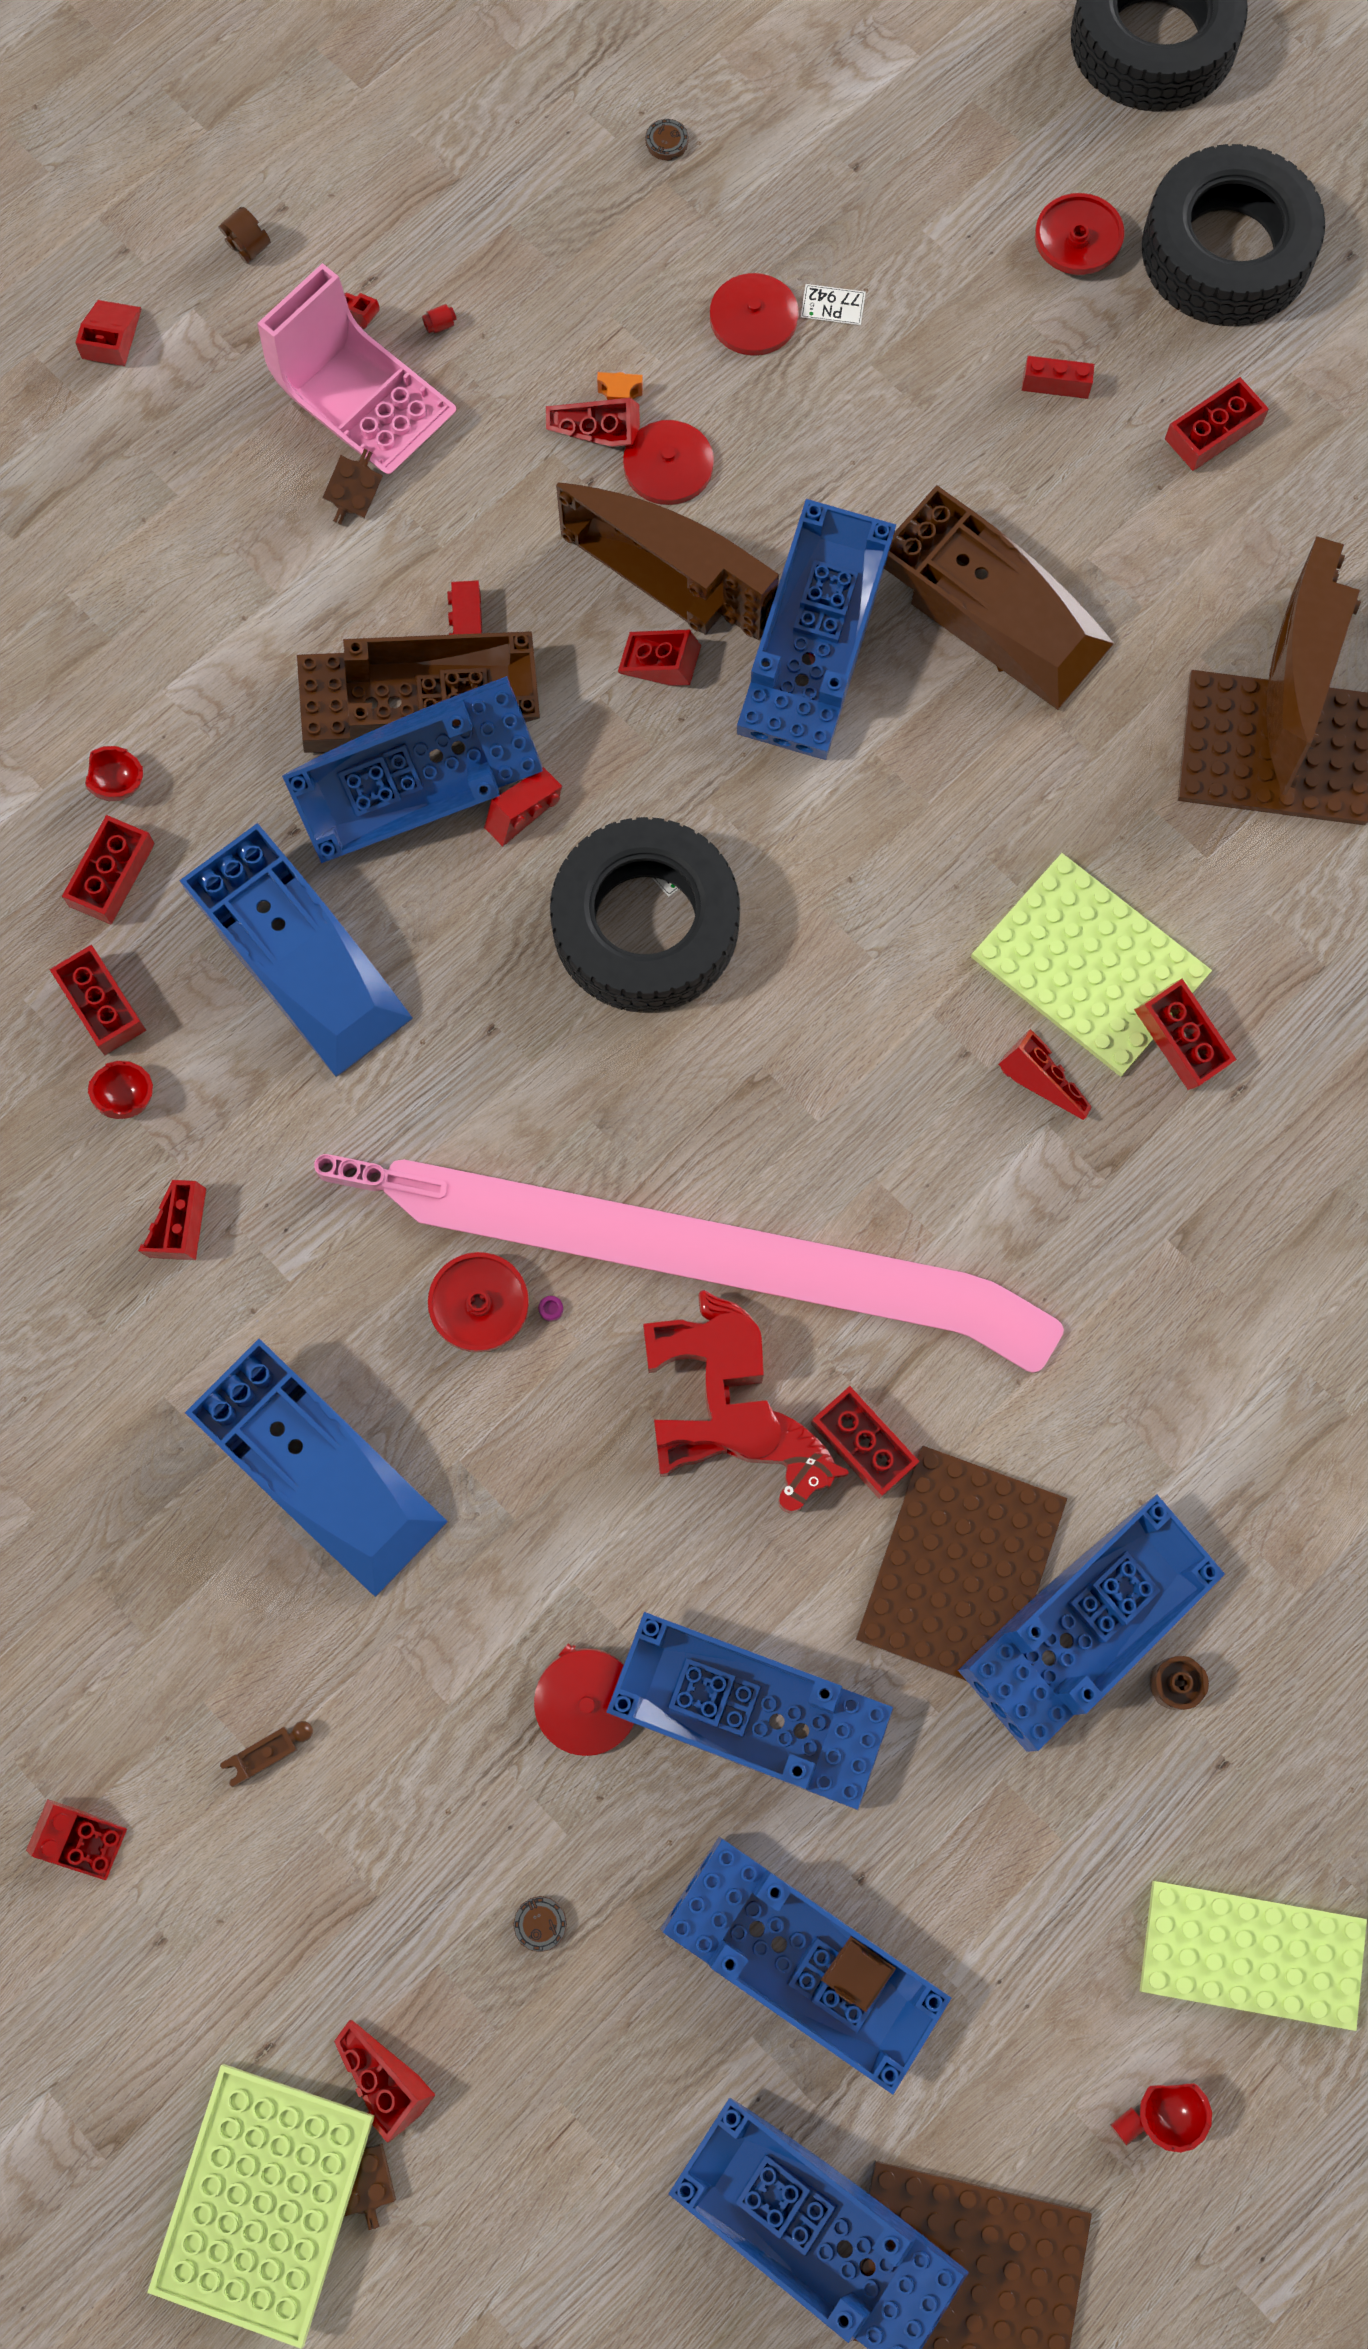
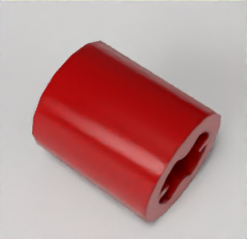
M1132 2107L1110 2124L1126 2146L1144 2132L1141 2118Z

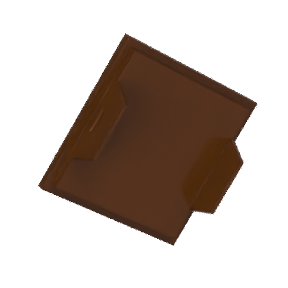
M850 1936L821 1978V1981L833 1988L839 1996L850 2004H855L867 2012L896 1967L853 1936Z

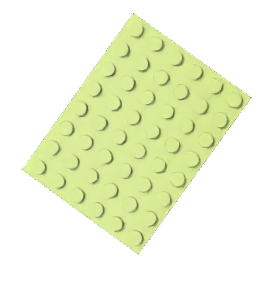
M1063 853L1058 856L971 955L972 959L1120 1077L1153 1041V1037L1134 1009L1182 978L1191 992L1194 993L1212 971Z
M225 2064L221 2065L147 2293L297 2348H303L375 2116Z

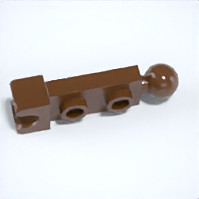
M306 1721L297 1722L291 1733L288 1732L286 1727H282L220 1763L222 1769H229L233 1766L237 1769V1775L229 1781V1785L236 1787L297 1751L298 1749L294 1742L308 1741L313 1734V1728Z

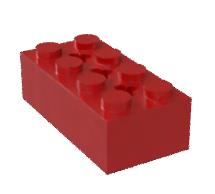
M1239 377L1170 423L1165 440L1190 469L1194 471L1261 426L1269 408L1246 382Z
M106 815L62 895L67 905L72 909L112 925L155 845L149 832Z
M92 944L49 969L104 1056L147 1031Z
M1183 978L1170 984L1134 1009L1187 1090L1202 1085L1237 1060Z
M851 1386L846 1388L811 1421V1425L879 1499L920 1462ZM842 1419L845 1421L852 1420V1428H844L842 1426ZM859 1438L863 1440L868 1438L870 1440L868 1444L870 1447L860 1446L859 1443L861 1441ZM876 1457L880 1459L885 1457L887 1459L885 1463L887 1466H879Z

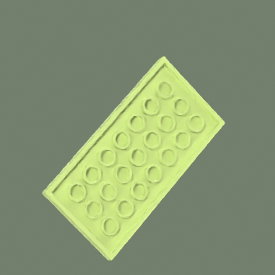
M1152 1881L1140 1991L1356 2031L1367 1919Z

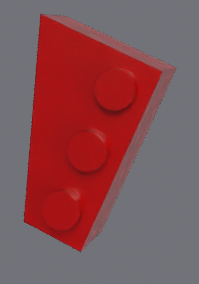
M544 767L542 772L525 778L491 800L484 828L502 847L548 808L555 806L559 802L563 786Z
M172 1180L159 1206L160 1211L154 1223L151 1222L148 1229L150 1232L144 1244L140 1245L138 1252L148 1258L196 1260L206 1188L197 1181Z

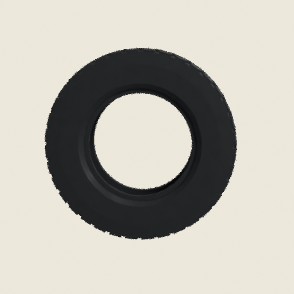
M1077 0L1071 25L1073 56L1078 68H1081L1083 76L1089 79L1088 82L1095 89L1098 88L1100 93L1106 97L1109 96L1111 100L1117 103L1122 102L1125 106L1137 107V109L1146 111L1148 109H1151V111H1162V109L1168 111L1175 110L1177 107H1187L1191 103H1197L1203 97L1206 98L1213 93L1230 72L1246 27L1248 14L1247 0ZM1159 1L1168 3L1179 8L1190 17L1196 26L1197 33L1191 38L1175 44L1151 43L1130 32L1121 21L1119 13L1128 6L1139 2Z
M1223 144L1217 145L1215 148L1214 146L1207 147L1202 151L1198 150L1190 154L1189 157L1186 156L1177 165L1175 164L1160 182L1153 196L1144 226L1142 258L1147 275L1151 278V283L1156 290H1159V294L1165 300H1168V303L1175 309L1179 308L1180 312L1189 317L1190 315L1194 316V319L1202 322L1204 320L1208 321L1207 323L1222 324V326L1237 324V326L1248 325L1250 322L1251 324L1261 322L1263 319L1266 320L1275 316L1276 313H1280L1290 305L1301 293L1322 248L1325 235V212L1318 191L1315 192L1313 183L1307 180V176L1301 169L1298 170L1296 165L1290 161L1287 162L1284 157L1277 153L1274 155L1272 151L1264 148L1258 149L1256 146H1243V144H1232L1231 146ZM1231 210L1241 212L1252 217L1265 228L1271 238L1273 250L1253 260H1228L1207 250L1196 238L1191 223L1198 217L1213 211Z
M636 817V820L629 818L620 820V823L613 822L605 825L604 829L599 828L592 832L590 837L586 836L578 843V847L575 846L567 856L568 859L565 858L559 868L553 884L554 887L552 888L550 898V917L554 943L559 958L568 974L572 975V979L580 987H583L585 992L592 997L596 996V999L604 1004L610 1003L611 1007L621 1010L626 1008V1011L638 1012L639 1010H643V1013L654 1012V1010H659L660 1012L670 1010L673 1006L674 1008L686 1004V1001L691 1002L699 997L701 992H706L713 985V982L715 983L727 968L736 947L740 922V898L735 877L731 868L728 867L729 864L723 855L719 854V850L711 842L708 843L707 838L700 833L696 834L695 830L685 825L683 827L680 826L678 822L671 820L666 822L662 818L654 817L652 819ZM640 877H652L667 881L680 889L690 901L695 913L693 924L681 941L665 951L653 954H636L625 951L611 943L604 936L596 921L601 902L613 888L627 880Z

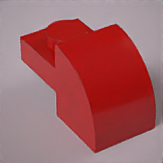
M345 293V298L353 318L362 329H365L380 310L377 299L359 293L358 296Z

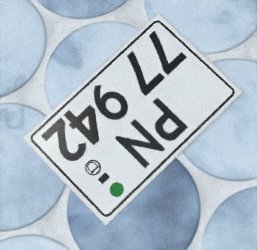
M806 284L801 318L861 325L866 292Z

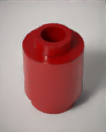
M447 304L426 311V314L422 316L426 331L428 333L433 332L434 334L453 327L454 321L457 320L453 308L448 307Z

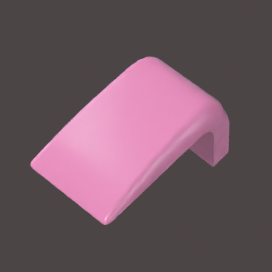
M323 263L257 323L265 362L280 387L297 404L360 455H362L364 449H367L368 452L371 451L373 454L369 462L386 474H391L456 412V406L362 330L349 310L339 276Z

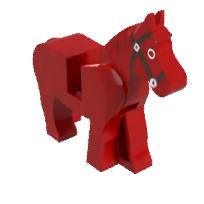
M702 1290L698 1294L701 1315L705 1319L710 1320L707 1323H693L680 1319L643 1324L649 1373H655L665 1365L681 1359H696L706 1362L705 1395L710 1421L654 1419L660 1477H667L674 1470L682 1466L697 1464L719 1454H727L750 1463L782 1464L786 1467L785 1484L787 1487L780 1493L779 1507L787 1513H796L801 1510L807 1499L815 1491L824 1488L829 1489L834 1478L848 1475L849 1471L834 1463L832 1456L825 1446L809 1430L794 1419L782 1413L772 1411L767 1400L730 1404L729 1387L761 1384L764 1376L761 1331L743 1308Z

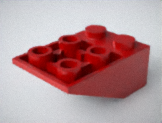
M97 300L81 322L75 341L81 358L125 366L142 310L141 307Z
M47 1799L26 1851L31 1857L106 1881L127 1828Z

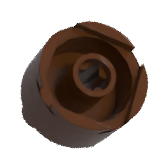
M240 207L225 219L218 228L226 237L224 240L232 250L236 248L241 259L248 264L268 247L271 240L264 229L261 231L258 226L259 222L245 207Z
M1175 1656L1162 1660L1154 1667L1150 1677V1688L1158 1704L1167 1709L1179 1711L1191 1709L1200 1704L1208 1692L1209 1680L1204 1668L1194 1659L1187 1656ZM1175 1680L1183 1681L1184 1685L1181 1687L1175 1686Z

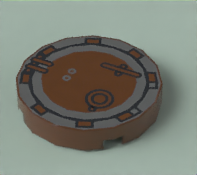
M661 119L649 126L646 131L645 143L652 156L667 161L672 160V157H680L684 154L688 147L689 136L687 129L682 123L673 119Z
M537 1896L528 1899L521 1904L515 1913L513 1923L515 1936L520 1944L528 1950L536 1952L551 1950L560 1943L565 1935L567 1920L564 1910L558 1902L548 1897Z

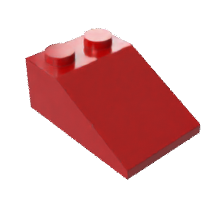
M690 629L629 632L618 672L623 675L669 686L690 685L702 645Z

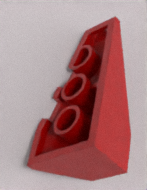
M632 398L546 406V430L609 447L633 445L640 428L639 404Z
M1031 1029L1028 1030L999 1062L998 1065L1001 1067L1002 1072L1006 1076L1011 1077L1016 1083L1084 1120L1092 1108L1074 1083H1068L1063 1073L1065 1070L1062 1065L1056 1066L1049 1055L1052 1052L1048 1046Z
M353 2020L347 2022L334 2040L347 2072L352 2073L358 2088L355 2090L358 2097L363 2098L369 2111L367 2113L375 2116L372 2125L387 2143L391 2142L421 2116L435 2097L434 2092L417 2073Z

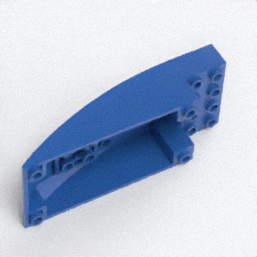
M805 500L751 670V682L737 723V735L819 759H827L877 595L896 524L813 500ZM806 653H811L815 656V662L811 665H806L802 662V656ZM803 674L808 677L809 682L806 686H798L795 678Z
M506 676L366 733L287 772L282 777L320 862L324 863L498 797L500 787L542 772L543 769L518 702ZM456 741H461L465 745V751L461 754H456L452 751V744ZM435 749L440 750L443 753V759L440 762L431 761L429 757L431 751Z
M258 823L179 880L186 893L214 925L221 939L335 1077L339 1076L413 1019L345 928ZM267 901L271 904V908L267 913L257 911V905L260 902ZM276 919H283L286 925L283 930L275 931L272 929V922Z
M258 1339L185 1412L243 1471L375 1597L448 1522L261 1339ZM275 1422H281L285 1426L284 1433L278 1437L273 1436L270 1432V1428ZM292 1440H300L303 1443L302 1451L299 1454L290 1453L288 1449L289 1443Z
M1156 1494L1047 1585L958 1671L1026 1752L1039 1751L1074 1715L1087 1714L1225 1573L1158 1494ZM1064 1633L1072 1637L1073 1642L1068 1649L1060 1644V1636ZM1046 1650L1053 1652L1055 1655V1662L1051 1666L1044 1664L1042 1661V1654Z
M644 1612L606 1713L859 1810L893 1712V1707L843 1689L841 1685ZM822 1690L829 1691L830 1695L828 1698L824 1699L821 1697ZM780 1714L783 1716L785 1722L781 1729H773L770 1726L769 1720L772 1715ZM799 1723H804L809 1727V1734L804 1739H799L794 1734V1728ZM795 1767L802 1769L800 1776L794 1775L793 1770Z
M720 1836L660 1928L665 1935L706 1962L712 1970L892 2095H894L952 1999ZM772 1888H776L775 1891L773 1892L772 1896H771V1894H770L771 1889H772ZM754 1921H760L764 1925V1933L759 1937H754L749 1932L750 1924ZM777 1936H781L786 1940V1948L782 1952H775L771 1947L772 1940ZM850 1936H853L896 1967L867 2012L855 2004H850L839 1996L833 1988L821 1981V1978ZM731 1959L727 1967H725V1962Z
M732 2098L728 2099L668 2194L847 2343L856 2339L867 2349H923L969 2273L858 2185ZM847 2240L852 2244L853 2252L850 2257L845 2258L838 2253L840 2241ZM865 2258H869L875 2263L876 2270L871 2276H866L861 2272L860 2264Z

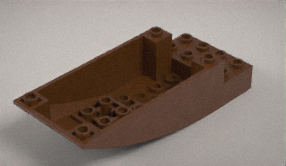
M557 483L560 531L565 541L574 543L685 620L693 630L700 631L706 635L723 615L727 622L739 626L747 636H753L760 640L778 588L779 574L720 534L672 510L613 491L583 485Z
M938 485L931 490L894 532L884 569L914 590L911 604L1055 709H1060L1114 645V642L1091 615L1038 562L996 527ZM956 559L961 561L966 566L958 565ZM977 569H984L987 571L988 576L985 579H978L975 576V571Z
M1316 536L1292 592L1276 641L1268 679L1266 705L1268 742L1283 795L1287 794L1290 787L1295 788L1299 778L1297 772L1309 748L1314 749L1319 735L1315 734L1352 614H1357L1361 601L1357 600L1360 592L1359 589L1336 583L1339 577V570L1337 569H1341L1345 555L1341 554L1344 544Z
M532 631L343 639L344 653L297 655L304 753L329 752L386 724L506 676L525 723L540 719ZM392 697H397L401 700V705L398 708H392L388 705V700ZM369 698H374L377 700L378 706L372 709V703H365V701Z

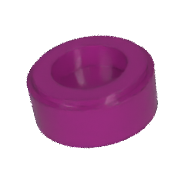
M546 1296L540 1301L538 1310L540 1316L545 1321L554 1322L561 1318L564 1307L559 1298Z

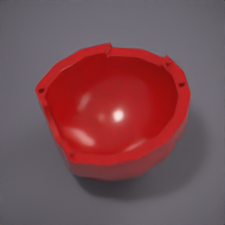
M103 746L92 750L89 757L88 776H86L85 781L87 790L95 797L109 802L122 801L133 796L140 787L143 778V766H141L138 759L129 753L128 749L118 746Z
M114 1061L105 1064L104 1067L94 1074L88 1085V1094L93 1106L102 1115L113 1119L132 1118L142 1113L149 1104L153 1091L150 1075L141 1066L130 1061Z
M1195 2083L1149 2086L1141 2100L1140 2118L1144 2131L1153 2143L1166 2151L1182 2153L1195 2149L1205 2140L1212 2127V2109L1208 2097Z

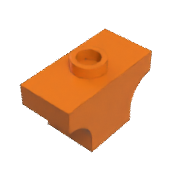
M598 372V393L605 395L607 400L634 399L635 397L642 396L643 375L625 374L623 372Z

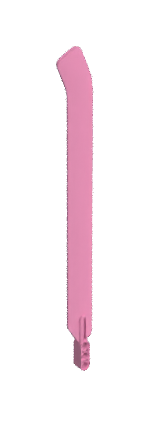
M329 1154L320 1155L314 1162V1168L321 1180L370 1191L384 1190L388 1197L421 1224L948 1330L974 1339L1031 1373L1039 1372L1045 1366L1064 1331L1062 1324L1056 1318L992 1281L963 1272L405 1159L394 1161L390 1165L389 1170L374 1163ZM325 1164L333 1165L329 1172H321L322 1166ZM354 1168L357 1170L353 1177L345 1176L348 1169ZM378 1173L381 1175L377 1182L369 1181V1177L372 1174Z

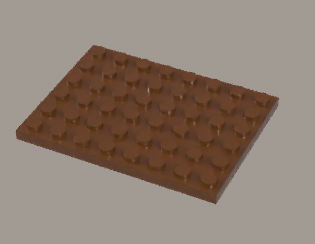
M1191 670L1189 674L1178 801L1357 825L1367 824L1368 692L1329 687L1315 734L1319 735L1314 749L1309 748L1297 772L1299 778L1295 788L1290 787L1287 794L1283 795L1268 742L1266 716L1268 679Z
M922 1445L918 1456L920 1462L913 1470L855 1640L966 1681L958 1670L1036 1596L1068 1498Z
M875 2160L869 2194L969 2272L923 2349H1070L1092 2217L1091 2212ZM865 2258L861 2261L860 2269L864 2275L871 2276L874 2274L876 2266L871 2259Z

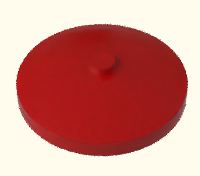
M1087 193L1066 194L1051 201L1041 211L1035 228V243L1042 258L1055 269L1074 275L1092 274L1109 266L1120 253L1124 240V224L1118 211L1106 200Z
M747 273L729 279L718 288L710 304V324L713 333L725 347L743 355L759 356L780 349L792 338L798 323V304L794 294L783 282L766 274Z
M661 420L645 425L638 430L633 445L626 446L624 451L623 466L627 482L639 496L656 504L676 505L695 498L706 488L713 473V451L707 438L695 427L681 421Z
M473 1252L452 1259L436 1274L428 1293V1311L436 1331L450 1345L468 1352H487L507 1344L521 1330L528 1313L529 1298L523 1277L510 1262L490 1253Z
M576 1649L557 1657L543 1671L535 1690V1716L543 1734L556 1747L574 1755H598L616 1747L630 1733L634 1723L606 1713L624 1666L618 1658L598 1649Z

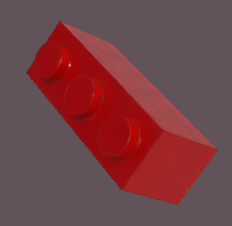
M1027 356L1021 391L1088 399L1093 384L1095 364Z
M479 580L451 582V591H447L448 605H452V612H448L449 626H453V633H449V635L483 633Z

